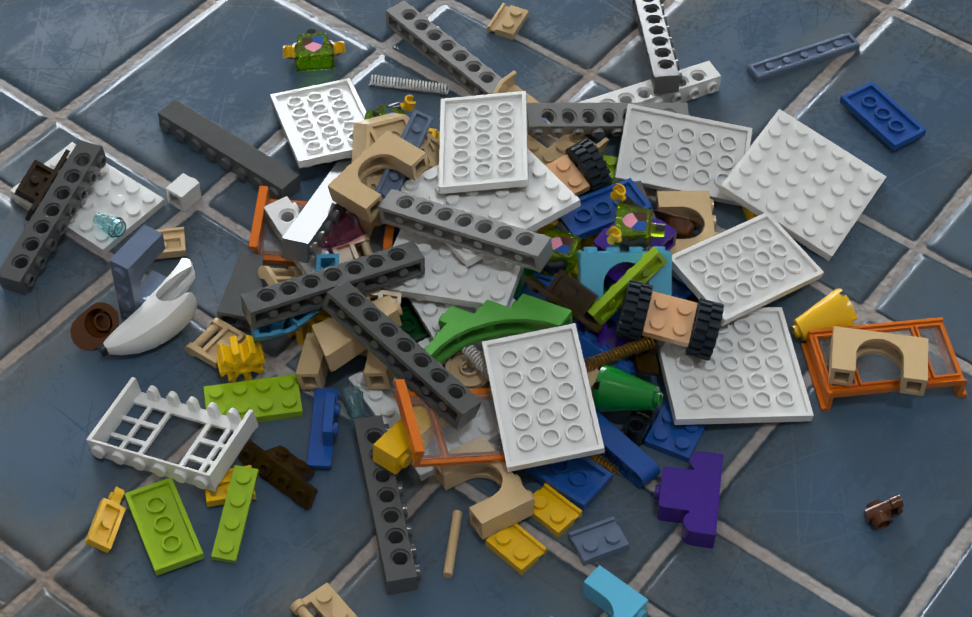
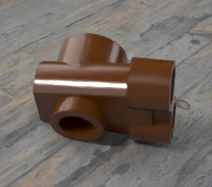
M900 495L892 496L883 502L874 500L867 504V509L864 510L865 520L868 524L872 523L875 530L888 527L893 522L891 516L894 517L903 513L902 507H904Z

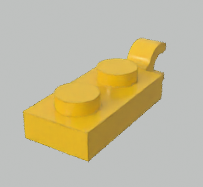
M116 486L114 492H110L108 499L103 498L100 501L85 540L86 544L105 553L111 550L126 510L125 507L120 505L125 490Z

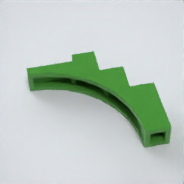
M524 293L517 301L513 302L511 308L488 299L476 310L475 314L450 306L439 318L440 331L436 333L434 339L424 349L437 362L442 364L446 359L462 350L463 347L466 348L488 339L573 324L572 310Z

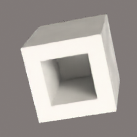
M184 173L166 187L168 203L185 212L201 198L199 182L193 177L191 178Z

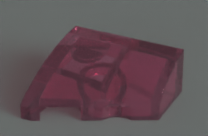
M348 210L344 214H340L338 223L333 225L331 233L326 235L323 245H320L321 249L340 246L363 235V232Z

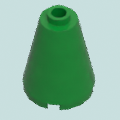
M604 365L600 369L596 382H600L599 390L594 389L593 393L596 410L601 412L655 410L657 406L661 405L663 393L660 392L658 386L611 365Z

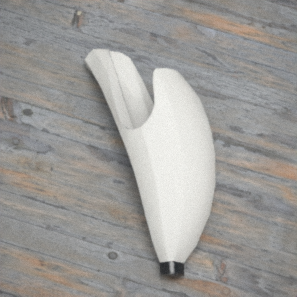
M181 258L176 268L151 296L98 346L102 357L108 354H138L154 349L177 335L191 321L198 304L192 292L186 293L195 279V271L190 259Z

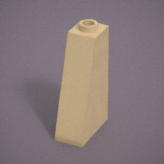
M390 295L372 301L397 326H402L400 316L403 315L402 309L398 302H393ZM333 317L312 325L317 343L331 372L367 349Z

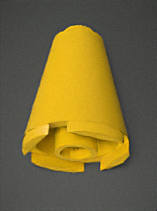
M842 289L833 290L793 320L794 325L791 326V329L796 339L800 338L802 341H806L808 331L813 329L854 326L853 320H856L857 316L847 295L841 296L840 292L843 291Z

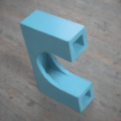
M653 246L663 255L667 263L645 284L653 285L652 290L654 292L672 296V252L665 250L663 246ZM584 247V251H578V281L599 295L597 298L599 300L603 296L604 278L610 268L621 262L636 264L648 251H643V247H629V251H620V247H606V251H597V247Z
M599 565L584 581L582 595L604 610L609 617H647L648 599Z

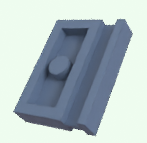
M614 516L569 532L568 539L573 543V548L583 566L629 550V543L619 525L616 524Z

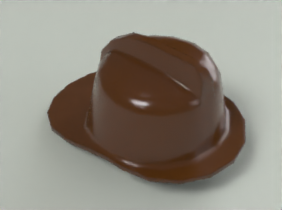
M653 210L657 219L662 220L677 230L676 239H690L695 230L701 229V224L693 219Z
M97 302L91 305L72 323L70 332L74 344L83 350L98 348L119 326L118 312L110 304L104 302Z

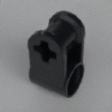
M660 409L631 411L626 420L624 435L638 447L641 446L653 426Z

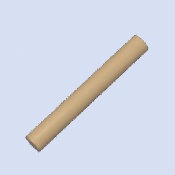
M454 510L452 514L443 569V577L445 578L453 577L463 514L460 510Z

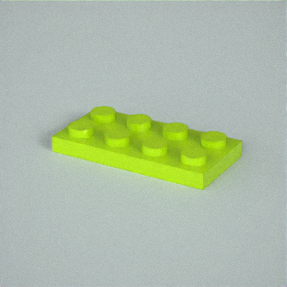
M295 374L203 386L206 408L210 402H214L218 405L222 415L227 416L230 408H235L239 411L241 420L249 409L253 410L257 423L303 417L299 383Z
M172 478L124 493L156 576L204 559L203 551Z

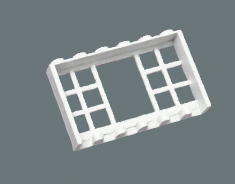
M131 377L86 441L91 449V453L99 459L105 458L119 465H129L140 471H149L160 477L165 476L175 479L180 483L186 482L195 485L200 489L216 491L217 486L251 434L258 428V423L254 411L250 409L241 420L237 409L230 408L227 416L221 414L218 405L214 402H210L206 408L207 410L201 409L198 400L193 396L188 399L186 404L180 402L178 394L174 391H170L166 399L160 396L158 389L153 385L148 388L146 393L141 392L136 378ZM133 405L146 408L139 419L126 416ZM152 410L165 413L158 425L145 421ZM171 415L205 424V427L179 465L144 455ZM122 421L135 424L127 436L115 433V430ZM141 426L154 430L146 441L133 438ZM211 427L225 430L218 442L204 438ZM233 432L227 443L224 444L230 433ZM110 437L123 441L119 447L107 444ZM129 443L142 447L138 453L125 449ZM200 443L214 447L206 459L193 455ZM222 449L217 458L215 459V461H212L218 453V451ZM188 461L202 464L199 470L185 467Z

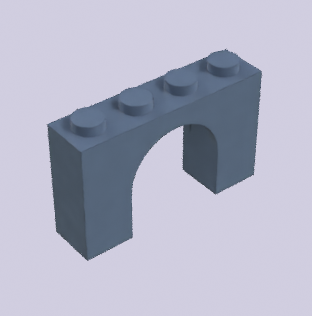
M143 225L109 260L123 322L167 278L152 270L141 282L147 268L165 250L163 233L146 225Z

